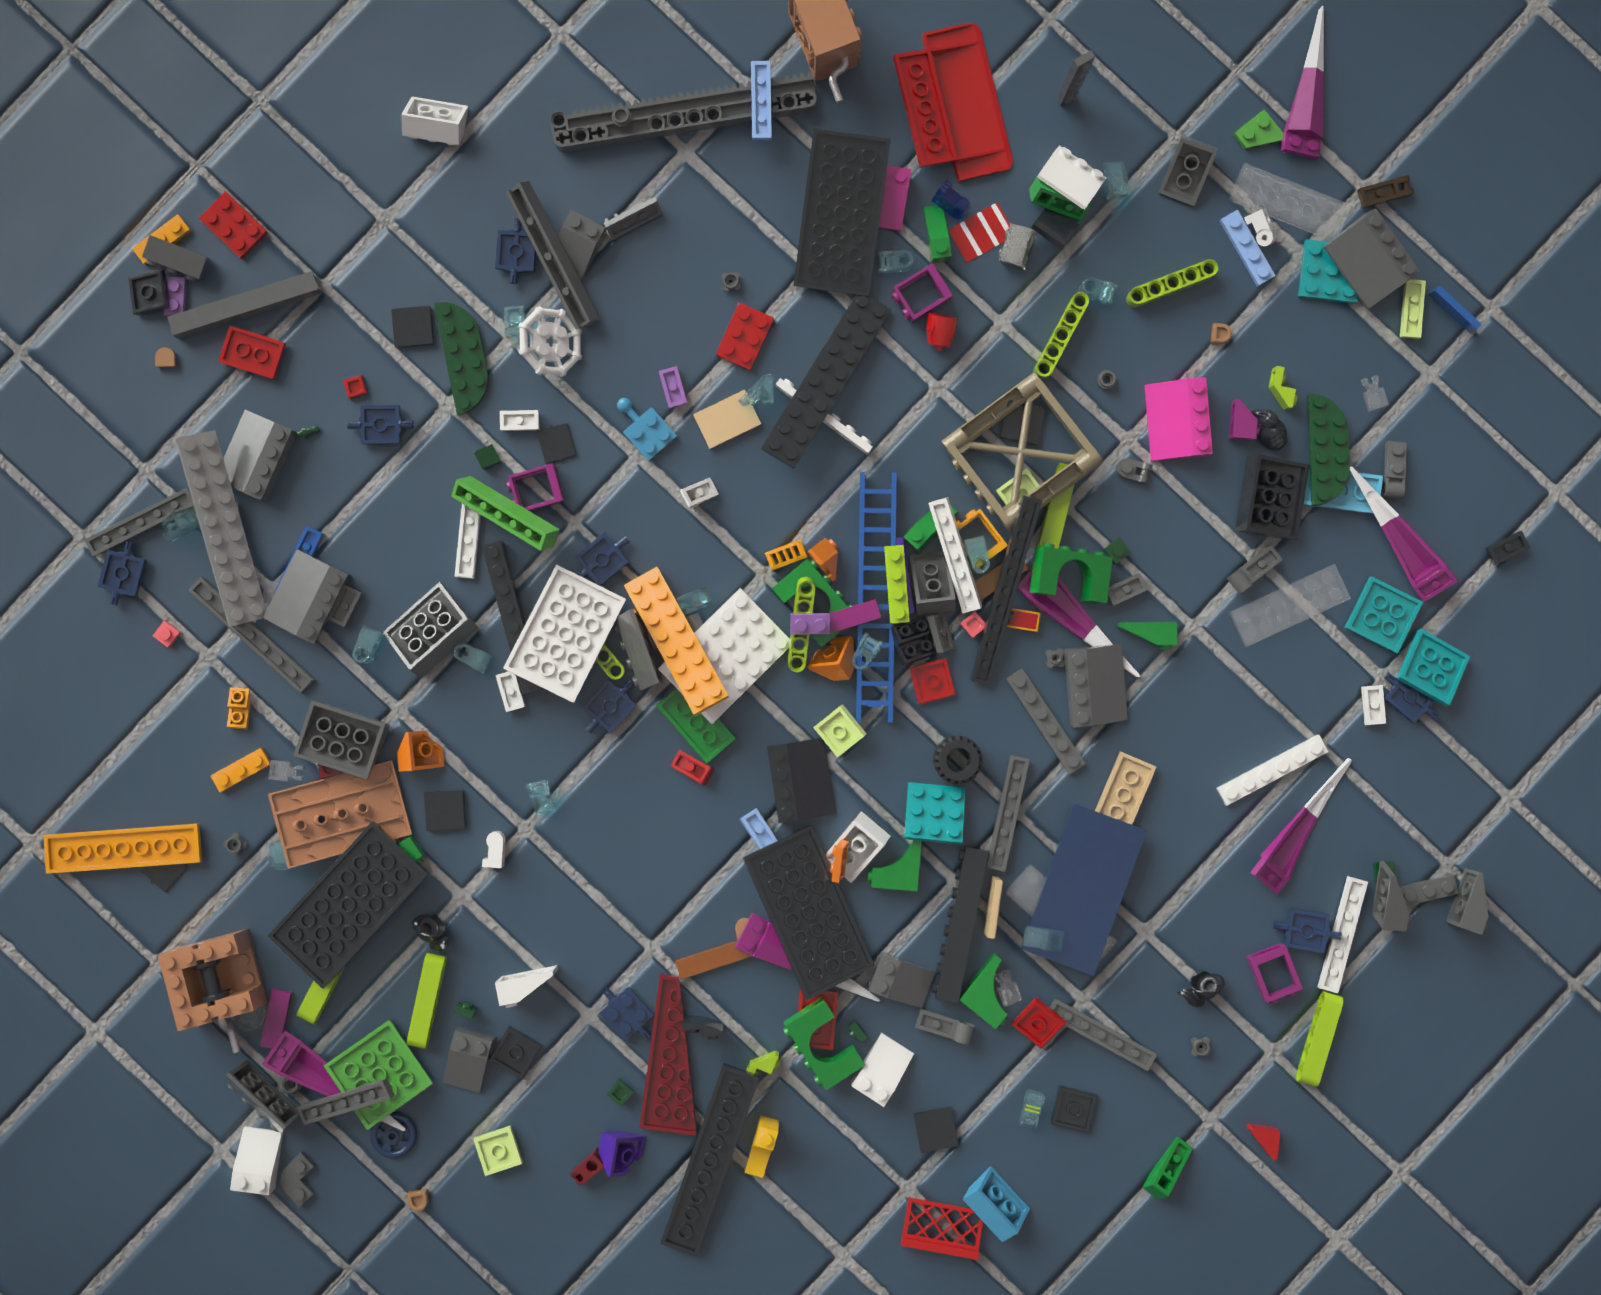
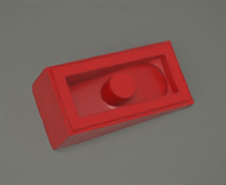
M682 750L678 751L670 766L702 785H707L715 770L713 767Z

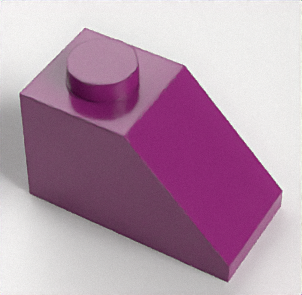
M1235 399L1231 402L1228 440L1251 442L1259 436L1260 426L1257 425L1258 420L1240 399Z

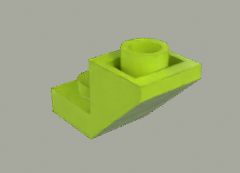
M1276 366L1271 372L1269 389L1283 410L1288 411L1296 405V389L1281 386L1286 379L1285 367Z
M773 1051L750 1060L746 1071L758 1075L759 1071L756 1069L772 1074L773 1069L777 1070L781 1061L779 1059V1052Z

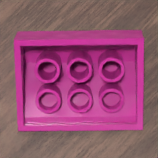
M887 165L879 228L901 232L911 169Z
M1206 377L1144 385L1150 460L1208 457L1213 454Z

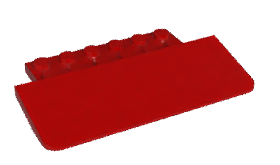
M967 23L923 33L921 37L924 50L894 54L893 61L920 168L953 163L957 182L959 183L1004 172L1012 167L1013 158L982 33L978 25Z

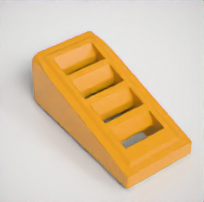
M801 539L765 553L772 571L807 558ZM796 545H797L798 550H799L800 555H801V556H798V557H797L796 552H795V550H794V546H796ZM790 548L793 559L789 558L786 549ZM783 551L786 558L785 562L782 561L779 552ZM773 554H776L777 559L779 561V564L777 565L775 564V561L773 559Z

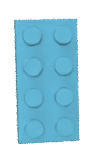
M1310 466L1303 504L1306 506H1311ZM1351 472L1348 483L1340 495L1327 504L1314 506L1374 514ZM1359 473L1381 496L1383 476Z

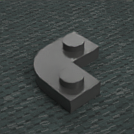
M303 1151L284 1168L281 1174L283 1191L298 1207L315 1193L302 1178L316 1164Z

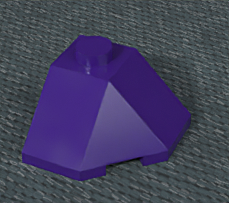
M622 1131L602 1132L599 1153L608 1177L625 1176L630 1170L628 1167L635 1160L638 1161L643 1156L646 1136Z

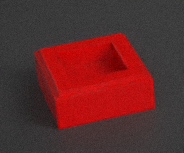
M362 375L343 380L348 399L368 394Z

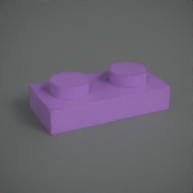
M166 277L170 308L164 309V315L172 316L186 311L187 279L185 277Z
M677 366L658 371L669 409L688 404Z
M790 613V634H830V614Z

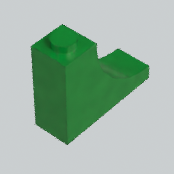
M911 840L905 853L894 862L883 866H872V871H868L867 882H871V888L917 891L922 841Z
M995 952L960 993L959 998L961 1002L994 1029L998 1026L1002 1027L1007 1021L1006 1016L1008 1015L998 1003L994 993V976L997 967L1002 961Z

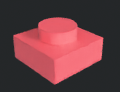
M975 611L960 623L972 638L983 630L986 624Z
M163 621L153 634V637L170 648L182 632L169 622Z

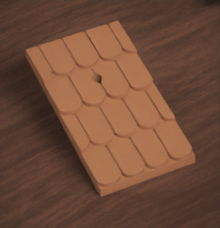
M392 760L374 765L368 779L343 773L268 794L288 869L343 854L372 821H375L393 839L412 834ZM319 816L323 819L322 823L318 821Z

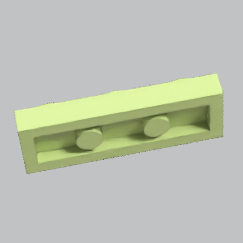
M1409 279L1404 283L1400 338H1421L1426 281Z

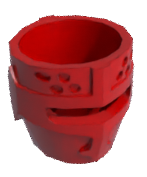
M929 312L926 326L928 344L936 346L935 350L943 351V347H951L956 334L958 319L936 312Z

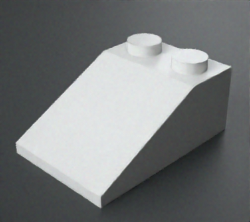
M861 811L825 855L831 866L834 862V857L832 856L834 846L841 839L849 841L844 877L852 883L891 836Z
M558 965L501 976L495 982L499 1006L505 1005L506 1008L516 1006L518 1002L552 977L558 970Z
M881 1032L864 1059L865 1066L857 1070L851 1079V1086L884 1107L895 1091L914 1053Z
M244 1127L232 1172L230 1190L269 1195L276 1188L283 1133L281 1134L269 1129Z

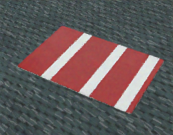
M997 202L948 230L966 263L1016 235Z

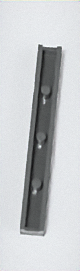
M530 181L519 182L517 186L507 190L506 194L575 329L587 328L600 319Z
M313 271L167 318L172 336L181 339L323 294L324 292L318 276L314 275Z

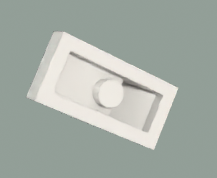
M711 478L680 490L689 508H695L700 503L719 495Z

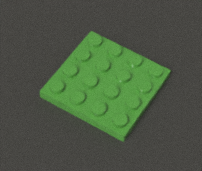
M391 1019L324 1065L341 1092L384 1078L388 1079L395 1094L394 1097L354 1110L367 1130L433 1084V1081Z

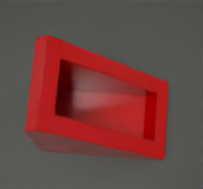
M1247 1124L1246 1127L1266 1153L1274 1161L1277 1160L1280 1131L1273 1126Z

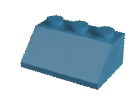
M991 1166L969 1187L963 1198L965 1203L1002 1242L1018 1234L1030 1210L1027 1204Z

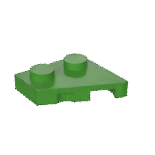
M1264 109L1236 131L1233 136L1246 150L1255 146L1282 142L1283 132Z

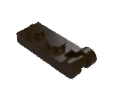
M1409 175L1359 188L1357 193L1362 209L1413 195L1414 191L1413 188H1410L1409 182L1411 180ZM1398 185H1401V186H1402V190H1401V191L1399 190Z

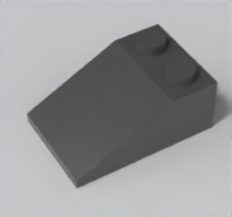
M1181 135L1158 193L1194 206L1218 148Z
M571 210L560 230L558 238L582 282L607 235L605 227Z
M944 552L909 555L917 615L955 611L954 587Z
M1380 861L1372 915L1383 930L1406 931L1407 925L1410 924L1411 916L1395 874L1384 861Z
M1465 868L1457 889L1458 894H1455L1446 922L1482 935L1483 931L1488 927V909L1483 873Z
M881 951L868 990L885 998L922 1008L935 971Z
M459 1026L454 1032L449 1049L443 1083L480 1093L496 1036Z

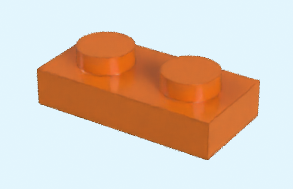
M841 839L833 848L832 856L834 857V862L830 869L832 882L839 883L845 876L849 841Z

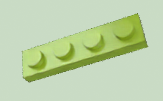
M904 545L884 546L890 624L910 622Z

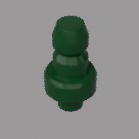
M318 425L308 428L302 427L301 431L297 432L298 437L303 436L305 439L313 433H318L320 430Z

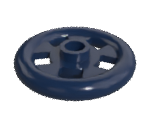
M392 1112L389 1115L395 1120L402 1122L406 1130L402 1131L389 1125L383 1131L380 1127L385 1122L380 1121L371 1128L370 1138L374 1149L380 1155L387 1158H399L409 1153L416 1142V1128L409 1117L399 1112ZM390 1133H394L396 1138L392 1139ZM403 1133H409L408 1141L402 1140ZM382 1136L384 1137V1140L387 1143L383 1146L379 1141V1138ZM399 1144V1150H392L391 1145Z

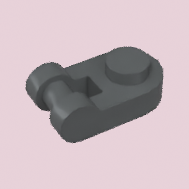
M1124 458L1117 463L1116 473L1122 478L1147 484L1149 480L1147 476L1153 465ZM1136 468L1141 469L1140 475L1135 474Z

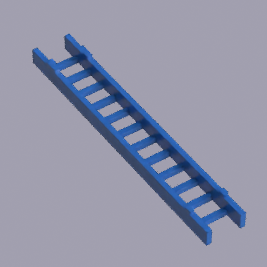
M860 472L858 604L863 603V590H888L887 585H863V571H886V566H864V552H885L884 547L864 546V532L890 533V546H896L897 473L895 472L891 473V489H865V472ZM865 494H890L891 508H864ZM864 513L891 514L890 528L864 527ZM877 604L878 609H889V604ZM890 614L889 624L863 623L857 625V722H861V705H868V707H881L883 705L887 706V722L893 723L894 641L891 627L894 626V623L890 624ZM862 628L889 629V643H862ZM862 647L888 648V662H862ZM862 667H888V681H862ZM862 686H888L886 701L862 700Z

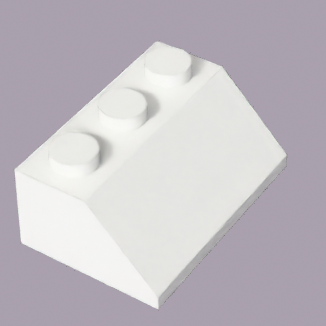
M411 97L401 114L402 136H408L412 139H426L430 142H444L448 145H459L464 136L468 106Z
M1060 145L1037 176L1041 181L1084 210L1106 180L1101 171L1093 169L1087 165L1085 160L1077 158L1069 149Z

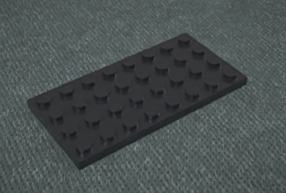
M813 129L793 286L869 296L891 139Z
M372 821L268 934V937L324 989L430 873L375 821Z
M812 825L742 857L805 1000L875 966L838 883L832 882L830 864Z

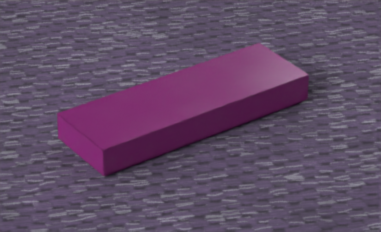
M876 599L829 613L830 633L881 618Z
M272 989L260 1046L273 1048L283 1034L292 992Z

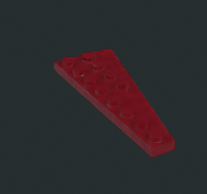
M660 974L639 1128L696 1136L697 1129L686 1031H683L682 1027L684 1012L680 976Z

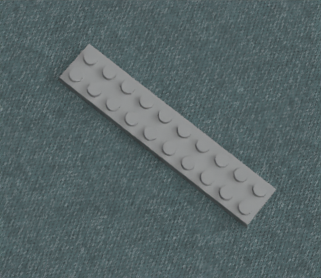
M213 430L176 438L175 441L228 626L231 627L262 619L266 612V607L216 431Z

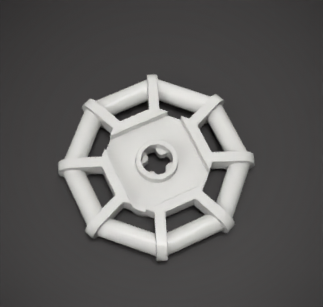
M539 306L535 308V311L523 323L519 324L520 351L518 352L535 369L536 374H552L563 377L578 360L582 359L581 329H575L565 310L544 309ZM544 316L556 317L554 322H546ZM538 320V327L534 330L531 329L530 326ZM561 320L568 327L571 333L567 334L566 329L560 325ZM528 334L530 335V347H528ZM572 336L573 351L569 349V337ZM549 338L553 340L552 347H550L549 343H546V340ZM529 351H533V353H536L539 356V362L534 358V356ZM566 355L570 356L562 365L560 360ZM545 362H554L555 367H548L544 364Z

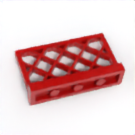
M908 1197L900 1244L904 1247L978 1260L983 1221L979 1218L978 1223L971 1227L966 1220L972 1213L976 1214L971 1208ZM912 1202L921 1204L924 1211L914 1216L911 1212ZM934 1206L939 1207L943 1213L935 1220H933L928 1212ZM952 1210H957L962 1217L952 1223L947 1214ZM927 1213L932 1222L922 1228L917 1219ZM945 1216L951 1225L941 1232L936 1222ZM964 1220L970 1229L960 1235L955 1226ZM916 1221L921 1229L915 1235L907 1233L908 1225ZM934 1224L940 1234L930 1238L925 1230ZM953 1228L959 1237L954 1241H948L944 1234ZM971 1231L976 1237L975 1246L966 1244L963 1239Z

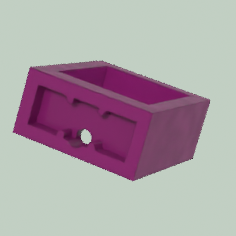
M932 263L894 286L892 297L897 304L900 303L903 307L902 313L906 320L910 319L914 323L929 312L950 301L953 295ZM928 276L941 299L914 314L901 291Z
M553 463L508 476L507 487L510 493L513 492L514 496L512 501L530 512L565 502L556 467ZM547 473L554 499L524 507L517 481Z
M1279 943L1246 956L1261 999L1266 1003H1277L1280 1001V998L1295 996L1298 994V991L1303 989L1286 945ZM1283 956L1293 985L1268 994L1258 965Z

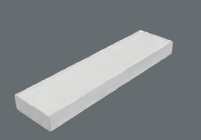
M463 503L455 577L475 579L481 514Z

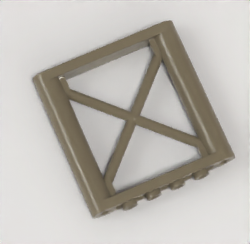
M1034 372L941 441L943 447L952 457L953 461L951 462L958 471L962 470L965 474L963 478L969 486L972 484L975 487L976 491L974 493L979 500H985L988 504L986 508L992 516L996 515L1009 532L1013 529L1020 505L1018 499L1025 456L1071 462L1026 495L1043 500L1041 508L1103 463L1101 456ZM1039 397L1043 399L1081 448L1075 455L1026 449L1032 405ZM1013 400V402L1007 407V402ZM1025 403L1018 448L972 442ZM969 449L1017 455L1011 500L1003 508L962 456Z

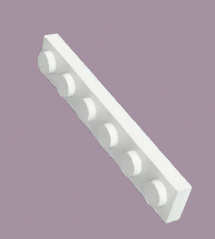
M780 378L776 383V388L792 399L797 391L793 388L795 385L787 379L783 381ZM831 413V415L828 414L823 423L866 455L870 453L873 447L870 445L872 442L864 436L860 438L855 434L856 430L848 424L846 426L841 424V419L835 414Z
M949 497L930 502L928 504L962 613L981 609L982 604Z
M1316 735L1216 789L1227 806L1326 754L1328 750L1320 735Z
M1347 876L1333 931L1342 932V936H1340L1341 940L1330 939L1317 986L1320 989L1335 993L1339 992L1365 896L1367 881Z

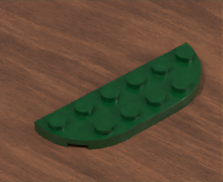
M436 302L434 304L456 413L460 416L477 407L487 392L489 374L481 334L476 321L466 310L452 303Z
M1309 393L1307 395L1312 507L1331 502L1345 489L1350 476L1348 424L1341 409L1328 398Z

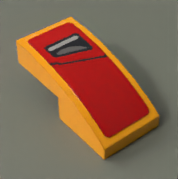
M1012 608L1007 627L1038 632L1041 613Z

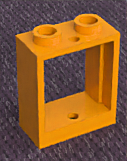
M981 509L978 511L971 510L965 515L966 520L962 523L959 520L956 522L958 530H961L978 517L997 543L976 560L963 544L967 559L975 570L1008 546Z

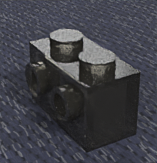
M1011 224L1005 233L1006 241L1004 247L1000 249L999 261L1005 266L1025 270L1037 233L1032 228Z

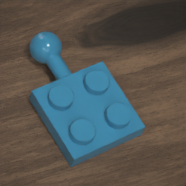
M621 398L617 402L618 410L622 413H627L634 421L623 433L648 461L677 437L652 407L639 417L632 409V402L628 398Z

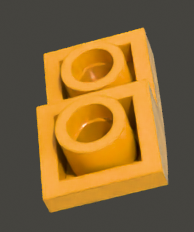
M230 687L227 705L229 707L228 728L248 729L250 689Z

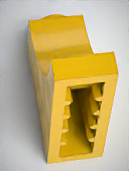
M760 1115L745 1173L763 1178L770 1154L774 1149L777 1139L779 1120Z

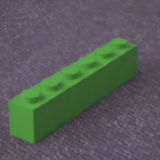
M472 476L456 479L451 497L540 551L555 546L560 529Z

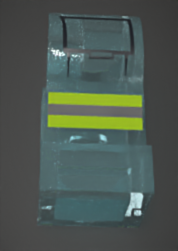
M1026 1089L1020 1115L1021 1126L1036 1129L1046 1098L1042 1092Z

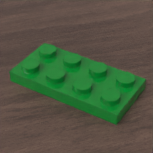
M677 688L657 705L706 764L736 739L719 718L711 724L701 713L694 716L685 697Z

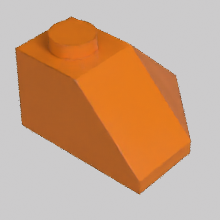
M824 538L808 551V555L833 583L836 580L838 557L836 549L838 546L832 539L827 540Z
M852 636L835 637L830 641V646L823 651L819 649L813 653L807 666L809 670L833 681L850 680L856 666Z
M425 730L406 732L397 752L399 772L444 767L443 748L438 743H435Z

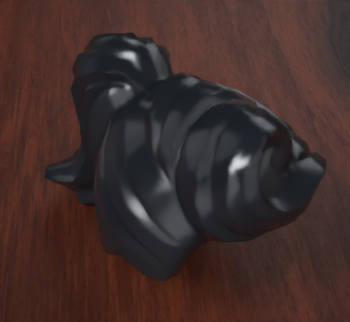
M1268 409L1251 411L1259 419L1257 424L1260 426L1259 441L1276 451L1283 448L1288 442L1287 429L1284 423L1278 419V415Z
M419 915L412 921L413 929L421 940L429 943L431 950H447L450 939L444 934L446 924L437 915Z
M1203 970L1191 977V989L1184 988L1177 993L1182 995L1189 1005L1198 1008L1202 1007L1206 1000L1214 998L1225 986V981L1220 974H1210Z

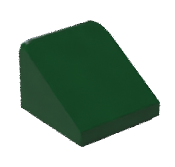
M492 444L473 452L483 470L501 462Z

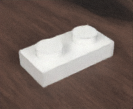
M500 411V430H540L539 411Z
M511 672L496 675L506 712L526 707L517 675Z
M1383 685L1361 687L1365 725L1385 724Z

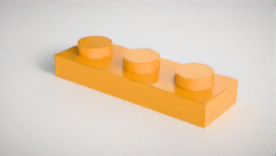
M177 214L153 232L151 236L175 244L192 231L182 217ZM149 236L132 248L145 265L148 264L146 263L147 259L143 258L142 255Z
M262 747L211 775V778L218 791L223 792L272 765Z

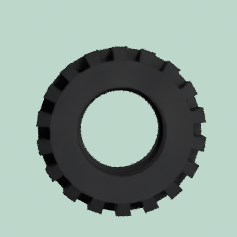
M950 736L937 745V749L934 751L933 763L935 770L941 778L949 783L959 785L968 783L977 777L976 775L980 773L981 765H983V756L979 746L973 740L963 736ZM953 749H963L969 756V763L962 771H954L947 765V755Z

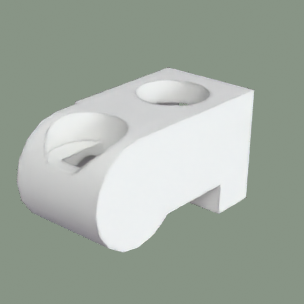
M1266 208L1244 217L1247 225L1253 224L1257 233L1256 240L1259 245L1268 246L1275 242L1276 232Z
M494 831L487 836L486 842L489 846L488 858L482 860V867H504L506 838L501 831Z

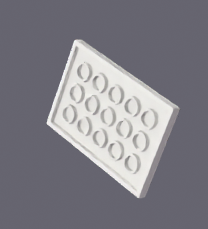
M556 565L503 669L574 703L626 599Z
M741 588L694 633L729 698L701 714L713 724L789 648L790 639ZM664 662L658 670L682 694L666 662Z

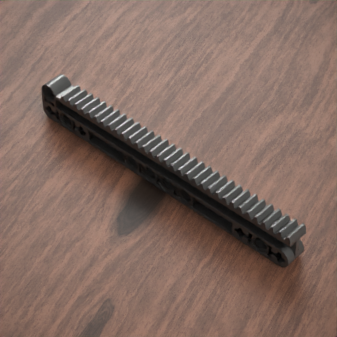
M810 71L807 77L801 73L800 78H797L796 74H793L792 79L786 75L784 81L780 76L777 82L771 78V106L773 108L771 110V119L810 113L815 110L816 94L813 75ZM748 81L747 87L740 83L739 88L733 84L732 89L725 85L724 90H721L720 86H718L716 92L711 87L709 93L705 89H702L701 94L695 90L694 95L687 91L685 97L680 92L679 98H676L675 94H672L671 99L664 95V100L657 96L656 101L649 97L648 103H646L644 98L641 100V104H638L637 100H634L633 105L627 101L626 106L619 102L618 107L628 109L631 114V121L625 127H618L612 121V113L616 109L614 103L611 104L610 109L606 105H604L603 110L596 106L595 111L589 107L588 112L581 108L580 114L575 109L573 110V115L568 116L562 111H556L550 117L553 141L559 151L571 152L752 122L751 82ZM805 99H809L810 104H807ZM788 101L794 103L790 108L784 105ZM713 113L719 116L715 120L709 118ZM692 117L700 118V120L697 123H692L690 121ZM557 120H565L562 125H555ZM673 120L681 121L678 126L671 124ZM655 123L662 124L659 129H654L652 126ZM600 132L603 133L601 138L598 137ZM580 135L587 136L584 141L577 140Z

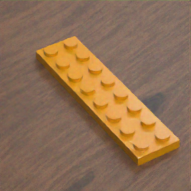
M658 567L624 585L626 591L694 716L729 698Z
M200 823L43 835L46 874L202 862Z

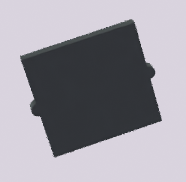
M567 423L554 427L550 425L547 429L537 431L546 464L558 460L562 462L563 459L576 455Z
M185 864L145 866L141 872L151 880L152 884L155 883L162 891L166 892L186 870L187 866Z

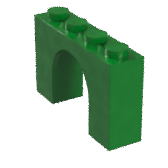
M1043 543L1042 547H1035L1030 593L1056 595L1059 571L1066 562L1071 560L1081 568L1083 573L1081 601L1107 603L1113 557H1107L1104 552L1089 554V550L1077 549V552L1071 551L1072 547L1060 546V549L1054 548V544Z
M806 559L772 588L785 604L796 595L798 580L802 577H809L813 580L815 588L822 590L829 598V613L852 607L850 604L846 605L842 601L844 596L838 589L834 591L831 588L832 582L826 575H820L818 572L820 568L813 560L809 561ZM804 583L801 589L811 587V585ZM840 631L827 635H810L820 647H823Z
M822 996L783 1021L785 1025L783 1030L789 1039L793 1038L796 1044L793 1046L799 1055L803 1054L806 1058L804 1063L808 1070L811 1071L813 1069L816 1076H814V1079L819 1087L823 1085L825 1090H828L865 1066V1063L853 1044L837 1055L828 1058L819 1057L810 1050L809 1042L813 1032L835 1017Z

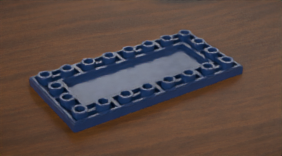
M1073 803L1021 949L1094 976L1147 830Z

